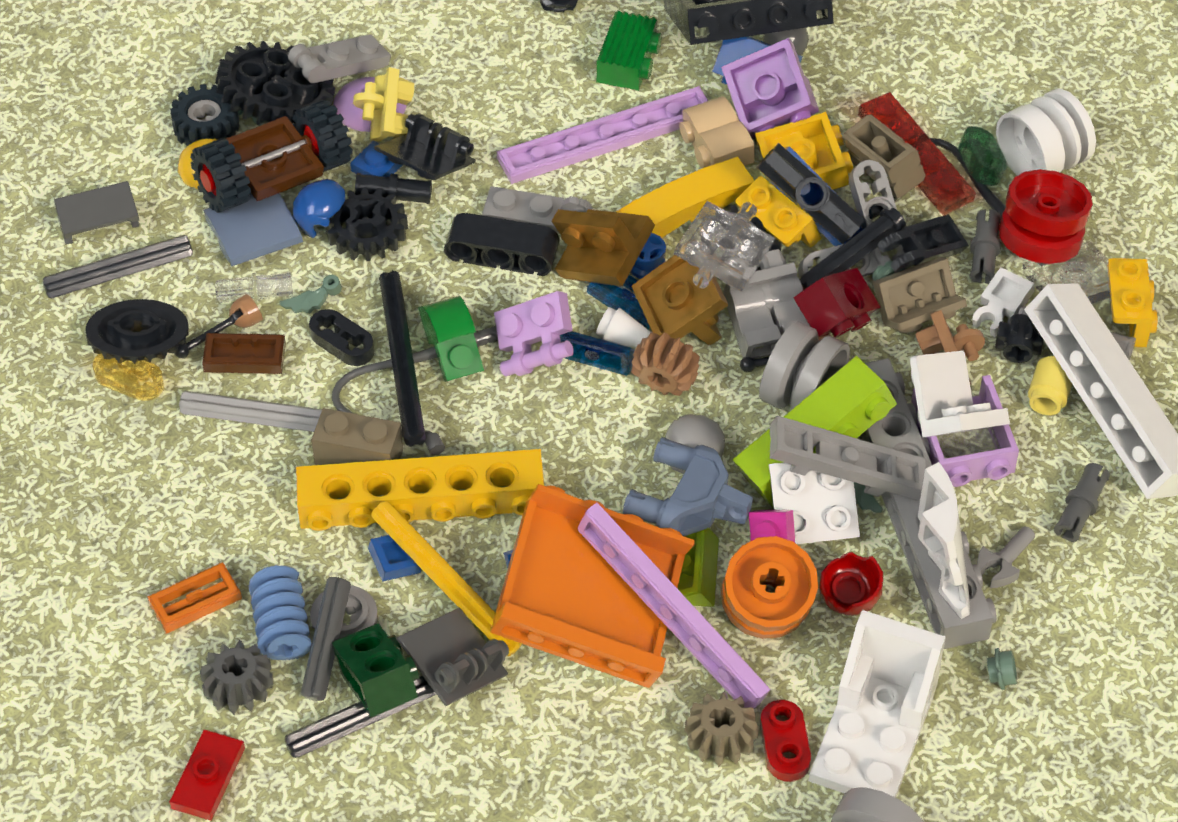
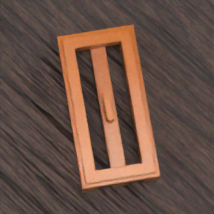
M222 562L158 591L147 598L149 605L155 611L157 619L161 622L167 634L242 599L241 591ZM219 578H222L223 580L222 582L215 584L207 589H198ZM187 594L185 599L163 608V604Z

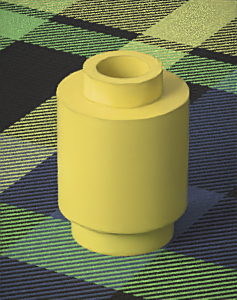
M1046 356L1037 362L1028 391L1031 408L1042 415L1050 416L1059 413L1066 406L1072 388L1071 381L1055 356Z

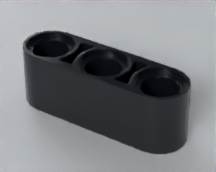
M461 213L457 214L453 219L444 246V253L450 260L459 262L461 259L463 263L491 268L500 266V269L527 274L538 272V276H546L551 272L560 237L555 230L543 225Z

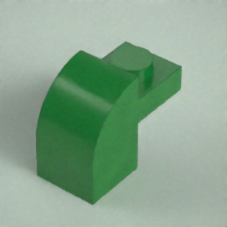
M461 296L418 307L429 345L434 344L445 382L484 371L474 336L476 329L470 312Z

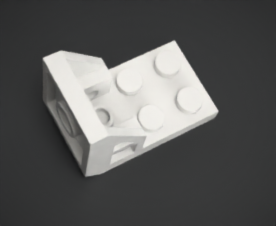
M862 610L840 682L837 706L810 771L809 782L842 793H846L852 788L866 787L885 792L893 797L897 796L933 700L938 683L945 636Z

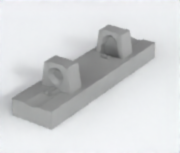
M776 416L770 424V458L791 464L790 472L805 476L810 470L859 483L865 485V493L877 497L887 491L918 501L921 498L926 469L925 458L781 416ZM814 446H816V453H813Z

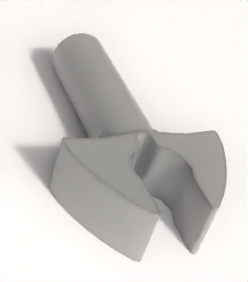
M1022 527L1000 552L992 553L984 546L981 548L977 565L982 575L986 569L995 568L1000 565V572L991 579L990 588L1011 584L1019 578L1020 570L1012 566V562L1035 538V533L1031 528Z

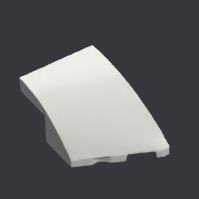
M937 462L926 468L924 472L918 519L920 520L918 538L928 549V555L942 571L939 593L960 619H963L970 615V598L957 498L947 472Z

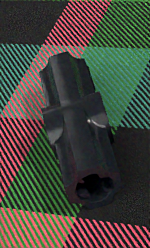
M777 143L756 167L841 244H844L851 238L865 221L861 215L831 190L823 180L813 174L780 143ZM815 183L820 189V198L814 204L808 205L801 198V190L806 184Z

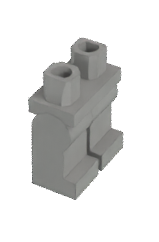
M779 249L760 255L759 264L761 270L754 272L749 271L746 259L737 258L726 262L724 269L726 284L723 294L728 303L729 315L742 358L751 357L757 359L770 356L784 331L793 322L799 321L810 326L793 298L803 291L801 282L797 277L794 262L787 264Z

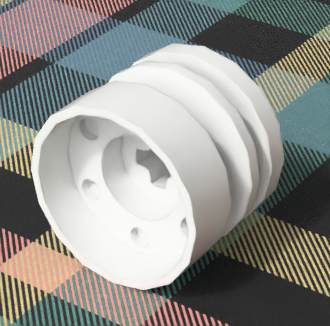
M1060 88L1051 90L1042 97L1033 99L1030 104L1022 105L1002 115L997 122L996 137L998 147L1005 163L1017 176L1025 171L1039 169L1057 172L1071 169L1076 164L1090 159L1095 152L1096 136L1088 112L1074 95Z

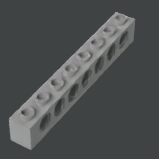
M889 358L865 363L886 383L897 405L882 420L877 421L859 436L860 440L925 458L926 468L932 466L929 459L930 447L928 439L919 434L916 410L912 403L907 404L904 396L905 385L901 373H895ZM885 491L881 494L934 633L946 637L944 649L988 640L992 623H995L997 619L996 610L992 599H986L982 591V574L978 565H972L968 556L969 543L965 532L961 531L970 598V615L960 619L939 593L942 571L928 555V549L918 538L920 500Z

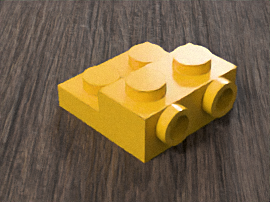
M826 112L810 116V118L795 123L791 122L755 133L762 159L777 143H780L784 148L790 146L832 190L849 185L848 174L854 169L848 151L841 153L840 146H843L844 142L838 124L831 126Z

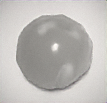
M687 414L680 416L671 423L665 435V438L692 448H695L697 445L714 448L720 458L724 452L725 435L717 422L704 415ZM670 466L673 470H676L682 474L685 473V471Z

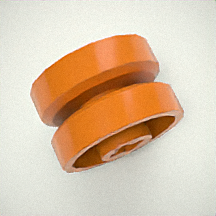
M777 536L758 537L742 545L730 559L721 587L722 607L730 622L744 634L761 639L780 638L795 631L808 616L818 590L817 569L808 553L795 542ZM766 585L773 586L775 592H766Z

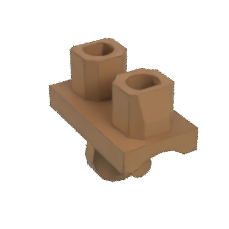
M942 310L930 314L934 325L915 333L923 355L934 354L941 350L945 352L964 351L969 361H975L979 358L978 351L985 344L983 333L978 329H968L966 324L959 325L956 328L957 334L953 337Z

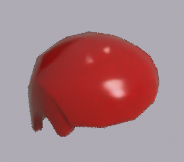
M848 552L840 558L830 561L820 573L819 593L827 606L833 611L843 615L856 616L861 614L862 610L870 611L881 598L884 574L873 556L862 557L853 552Z

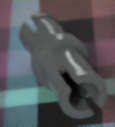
M983 209L977 213L976 234L971 240L970 251L973 254L970 279L973 282L981 283L982 273H986L985 284H989L995 276L996 256L1000 254L1001 242L998 239L1001 215L997 211L989 209V220L986 221V209Z
M1089 463L1085 466L1076 488L1070 490L1065 502L1067 506L1054 527V532L1057 536L1062 533L1063 529H1066L1062 536L1063 539L1071 542L1079 540L1080 533L1088 517L1096 513L1099 507L1098 498L1110 478V473L1107 469L1103 471L1101 477L1098 476L1103 466L1096 463Z

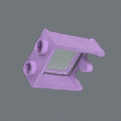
M982 376L979 396L972 397L973 405L990 402L991 410L1003 409L991 376ZM913 388L911 403L914 405L917 414V429L919 434L922 435L921 425L918 421L915 388ZM1009 424L927 437L930 447L929 459L931 464L934 465L939 462L942 465L953 487H960L972 480L983 478L998 480L1011 473H1015L1019 449Z

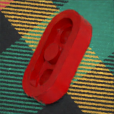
M772 701L763 708L760 719L767 767L770 773L781 781H797L808 773L811 763V751L804 716L801 709L791 701ZM784 715L789 719L787 721H779L775 717ZM791 752L795 754L796 757L788 759L785 758L782 754Z

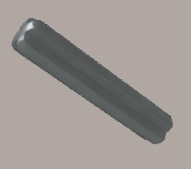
M329 577L326 580L301 689V695L309 700L323 701L326 698L335 658L332 642L339 640L351 588L350 582L344 578Z

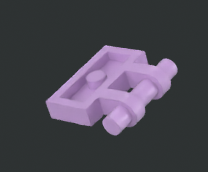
M556 291L494 312L499 350L513 351L511 359L500 363V370L505 377L513 374L523 376L531 373L533 368L544 364L547 367L560 364L563 358L573 355L574 350L570 341L561 342L560 335L573 331L567 293ZM542 341L540 349L532 352L531 344Z

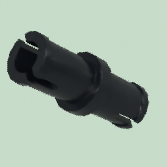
M357 173L355 194L360 195L363 187H367L369 194H374L379 188L382 189L384 198L394 194L396 201L430 204L432 180L399 178V174L392 173L390 177Z

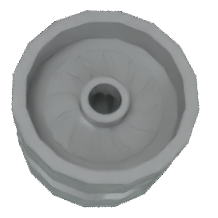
M799 321L793 322L784 331L768 359L760 383V399L778 409L785 408L790 404L792 410L848 363L850 356L848 343L832 336L824 337L819 341L816 329Z

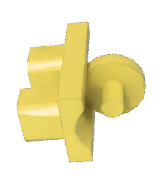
M387 68L386 74L377 75L374 83H365V91L363 93H357L353 96V105L363 109L362 119L371 121L370 140L381 142L387 137H399L408 132V128L405 127V121L409 115L397 113L396 106L397 103L407 105L412 101L414 83L400 78V69Z

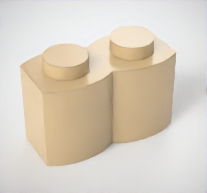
M724 96L683 109V122L679 123L680 133L686 144H693L695 157L701 168L735 157H739L744 166L754 163V142L746 127L738 120L732 105Z

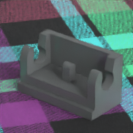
M128 181L54 199L58 221L66 245L73 243L72 235L126 221L131 222L132 228L140 226L139 215Z

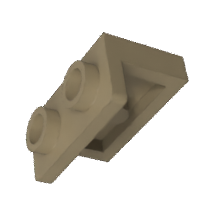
M938 257L873 281L877 301L881 306L879 309L883 324L898 330L900 333H910L921 329V323L932 320L930 314L942 310L946 320L954 317L956 310L967 307L966 298L956 295L949 262L944 257Z

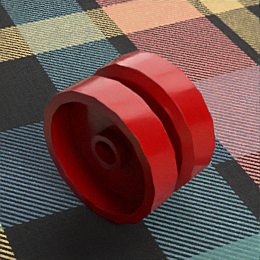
M1051 170L1025 171L1014 177L1008 188L1005 201L1006 208L1002 213L999 226L1000 239L1006 248L1017 256L1036 263H1061L1077 256L1083 244L1086 232L1085 225L1089 220L1093 206L1092 195L1085 185L1072 176Z

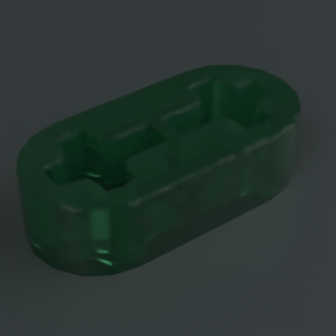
M970 126L966 128L958 144V149L970 174L975 180L984 185H998L1008 165L995 137L981 127Z

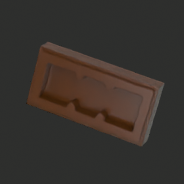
M206 333L202 362L203 371L209 373L282 374L286 346L285 335Z

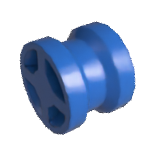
M654 233L650 234L630 271L633 276L642 279L665 262L666 245L660 236Z

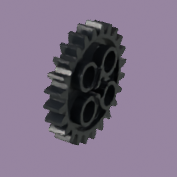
M261 41L260 47L247 42L246 50L240 46H235L234 53L227 51L225 59H220L215 83L218 84L216 92L223 94L222 103H232L230 109L232 112L242 110V119L244 120L252 116L255 117L256 125H261L264 121L271 122L284 116L291 123H295L293 115H295L296 110L322 100L330 101L332 106L336 87L333 86L334 79L317 83L309 82L303 76L302 68L295 67L288 59L289 51L294 46L291 45L285 50L281 48L279 42H276L274 47H269L265 41Z

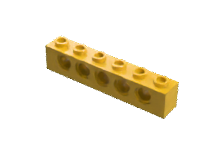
M541 449L296 467L297 507L300 528H310L316 531L327 530L332 526L345 525L364 528L372 523H377L372 518L371 513L382 501H388L409 523L413 520L426 519L445 522L454 517L467 516L485 519L495 514L516 513L523 516L526 502L537 485L541 484L544 486Z

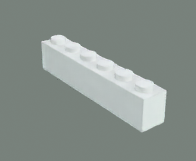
M1047 284L1024 309L1145 497L1153 499L1178 495V433L1079 284Z

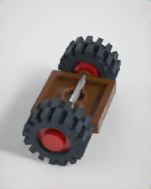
M322 100L296 110L295 115H293L294 124L284 116L229 138H221L193 149L190 157L193 161L191 162V168L195 171L193 177L194 180L198 181L199 186L197 188L199 192L204 194V201L206 203L209 202V207L215 210L216 213L223 212L249 201L250 196L248 194H252L258 202L322 177L323 172L348 163L351 160L350 155L353 151L349 146L352 144L351 137H348L346 133L349 132L347 125L344 126L342 123L344 120L341 114L337 115L336 106H331V102L328 100Z

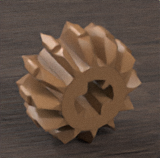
M650 333L647 338H642L633 353L634 358L632 360L631 372L639 377L638 382L640 384L651 387V391H661L665 396L669 392L680 396L683 391H689L690 386L694 384L698 375L700 356L692 351V345L682 343L680 337L674 339L667 333H663L662 336Z

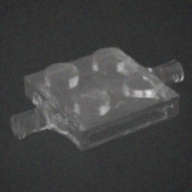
M709 201L705 203L678 242L673 253L689 264L700 268L693 276V283L696 286L703 278L699 288H706L713 276H715L724 283L743 292L775 240V237L758 229L750 222L757 213V208L754 204L747 212L750 202L743 203L736 214L723 210Z

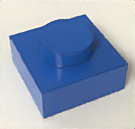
M374 140L350 163L351 171L355 174L361 173L390 177L391 173L394 174L403 165L389 161L386 155L374 150V147L379 145Z
M389 535L370 539L368 550L382 582L421 573L422 569Z

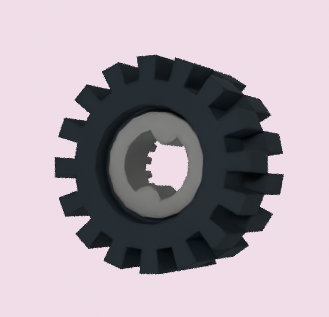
M200 84L201 90L197 91L194 86L189 87L188 95L182 91L178 94V100H173L170 113L174 134L181 144L185 142L186 147L201 139H226L236 135V131L239 132L238 111H230L232 103H222L223 94L216 92L217 85H212L211 90L207 89L206 84ZM205 114H207L205 120H200V118L205 117Z

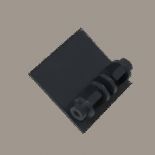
M420 113L416 115L410 114L405 121V127L408 128L407 134L374 147V150L386 155L389 161L399 165H406L416 170L420 177L428 180H437L476 162V159L470 157L474 144L470 143L469 137L448 127L443 128L442 124L434 123L433 120Z

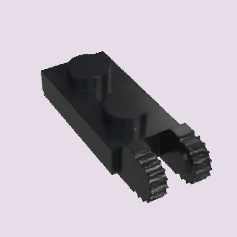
M949 214L906 226L900 231L883 238L878 243L882 253L891 251L900 245L903 247L905 254L896 257L890 264L895 273L903 271L912 265L916 266L938 257L947 258L957 255L969 246Z

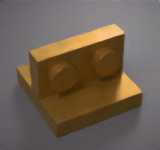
M558 209L551 222L561 234V239L568 246L555 270L560 277L565 279L623 286L655 224L649 216L592 209H588L587 212Z
M694 242L631 286L653 333L660 336L663 333H667L671 338L676 339L680 337L681 339L692 332L707 345H712L722 338L716 326V323L719 322L717 313L727 307L728 303L701 248Z

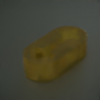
M98 354L94 358L93 370L95 379L103 387L142 401L153 400L163 392L164 380L162 371L151 362L148 363L142 360L133 364L132 361L126 360L118 363L116 358L107 360L104 359L102 354ZM114 365H118L119 370L113 369ZM104 368H108L111 370H109V372H105ZM152 378L153 382H147L146 380ZM138 380L143 381L145 383L143 385H139Z

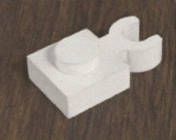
M1000 267L981 295V304L984 306L974 312L973 326L978 328L983 321L991 320L994 323L990 327V335L996 337L999 322H1003L1004 316L1010 318L1018 314L1020 307L1025 306L1034 293V283Z

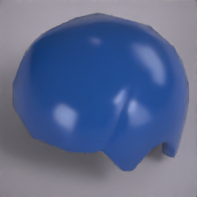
M331 179L310 183L300 190L293 202V218L307 236L315 238L316 232L313 227L315 225L329 226V218L338 212L345 202V190L339 183Z

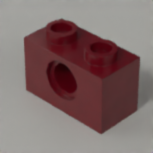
M858 268L822 277L793 297L808 324L817 330L819 337L832 333L833 337L837 338L850 330L853 333L872 321L869 315L881 308Z

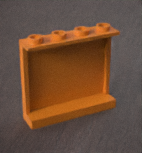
M538 484L526 502L490 633L650 688L663 672L666 658L661 657V652L668 627L578 531V526L586 510L595 503H598L676 588L678 587L685 555L694 546L695 540L683 536L675 529L660 528L646 523L639 516L621 514L607 509L600 502L582 500L568 495L559 487Z

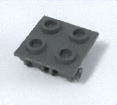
M460 607L397 637L399 644L407 655L412 657L416 667L445 707L509 674L502 665L509 654L508 645L503 640L498 641L496 639L489 640L486 643Z

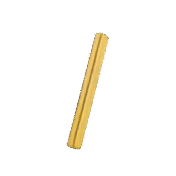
M382 501L374 508L371 516L384 531L460 607L463 613L489 640H503L509 648L507 656L513 655L521 647V643L490 633L496 612L388 501Z

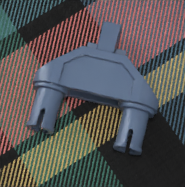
M661 437L660 442L658 441L653 461L685 471L672 496L666 498L665 501L631 489L623 506V514L639 516L645 521L656 524L657 527L672 528L686 536L710 528L715 518L745 525L749 512L752 510L753 497L728 485L729 474L714 448L705 445H697L695 448Z

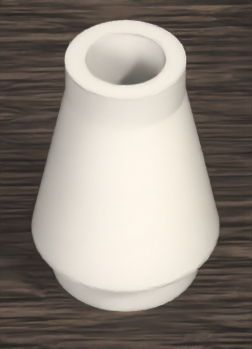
M608 307L596 331V335L603 338V340L630 347L634 351L642 338H647L650 333H653L621 308L615 310L611 307Z

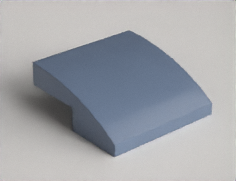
M279 193L258 202L252 194H249L250 199L246 203L216 213L211 208L203 210L206 221L218 238L220 249L231 266L303 242L298 226Z

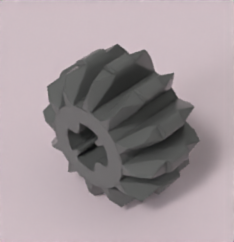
M239 639L235 648L229 649L222 642L220 654L208 652L206 658L207 665L201 666L200 677L203 682L202 690L207 699H212L213 706L217 710L222 709L228 704L229 711L235 715L239 705L243 704L252 712L254 707L253 699L266 702L268 696L267 689L272 688L274 683L273 674L270 672L272 669L271 661L267 655H261V651L256 644L245 649L244 643Z

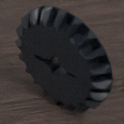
M135 299L117 302L100 309L88 320L85 332L87 344L92 346L94 353L102 354L104 359L116 358L118 363L126 360L132 361L133 364L142 360L150 363L153 358L165 359L167 353H176L179 346L186 344V336L189 335V324L184 313L173 305L156 300Z

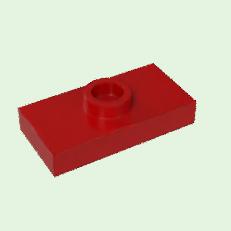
M203 730L169 801L171 809L212 821L245 750L244 741Z

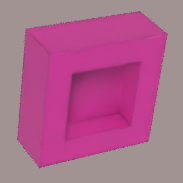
M754 510L749 512L751 541L758 537L777 536L795 542L793 510Z

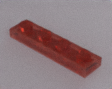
M891 92L859 106L858 116L861 119L867 115L874 116L901 137L905 143L910 144L918 151L921 160L920 164L923 166L926 177L917 186L943 216L974 201L976 192Z

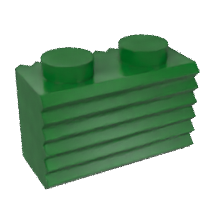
M620 10L615 12L596 62L597 83L639 91L642 80L650 79L653 67L651 55H658L662 42V33L657 32V19L655 17L649 18L647 15L643 17L640 14L636 16L634 13L628 14L626 11L622 13Z

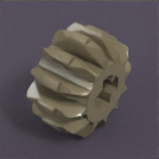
M724 690L720 699L715 700L707 693L703 698V704L693 703V706L690 708V717L685 720V732L688 735L687 744L690 750H699L701 762L713 755L718 767L724 762V757H728L737 765L738 761H740L741 753L750 755L752 752L754 741L758 738L759 726L755 722L756 713L754 707L744 708L745 701L742 696L731 701L728 700V695Z

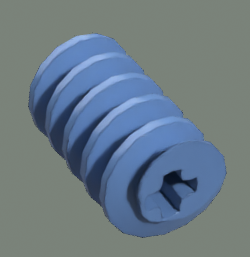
M288 566L266 567L258 571L250 579L248 585L250 595L252 596L251 605L254 610L253 618L256 624L257 645L261 654L267 655L272 660H292L303 657L310 652L312 645L311 639L308 638L310 630L308 624H306L308 618L304 610L305 601L304 597L301 596L303 588L302 584L297 581L299 572Z

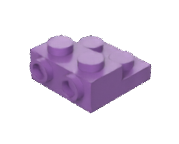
M789 38L721 67L739 121L746 127L752 139H756L755 133L787 123H795L820 112L810 82L803 73L794 44Z

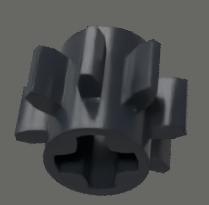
M1016 314L1011 316L1007 323L999 322L995 348L1003 349V355L1007 360L1014 363H1025L1032 359L1033 354L1041 355L1044 339L1028 315Z

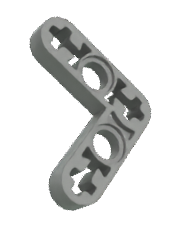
M865 160L859 163L850 172L849 186L857 213L865 219L861 224L863 230L872 223L869 218L871 206L879 205L889 210L891 208L896 209V205L883 166L873 160ZM864 170H866L868 175H875L876 180L871 184L873 195L881 192L882 195L881 197H874L865 202L864 197L871 194L867 182L861 183L859 177L864 174ZM842 245L808 254L799 264V278L808 271V268L813 265L814 260L818 264ZM901 245L896 248L897 254L892 256V261L896 257L905 254ZM878 247L862 259L863 264L859 271L863 277L871 275L878 266H884L887 261H890L888 255L882 256Z

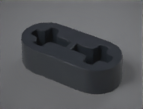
M331 309L320 310L310 318V335L318 346L350 366H361L371 361L374 356V342L372 335L367 330L341 313ZM334 325V331L328 328ZM321 326H324V327H326V329H324L323 331H321V330H320V327H321ZM349 344H351L352 346H354V347H356V348L350 350V349H349ZM361 344H363L362 350L360 348H357Z

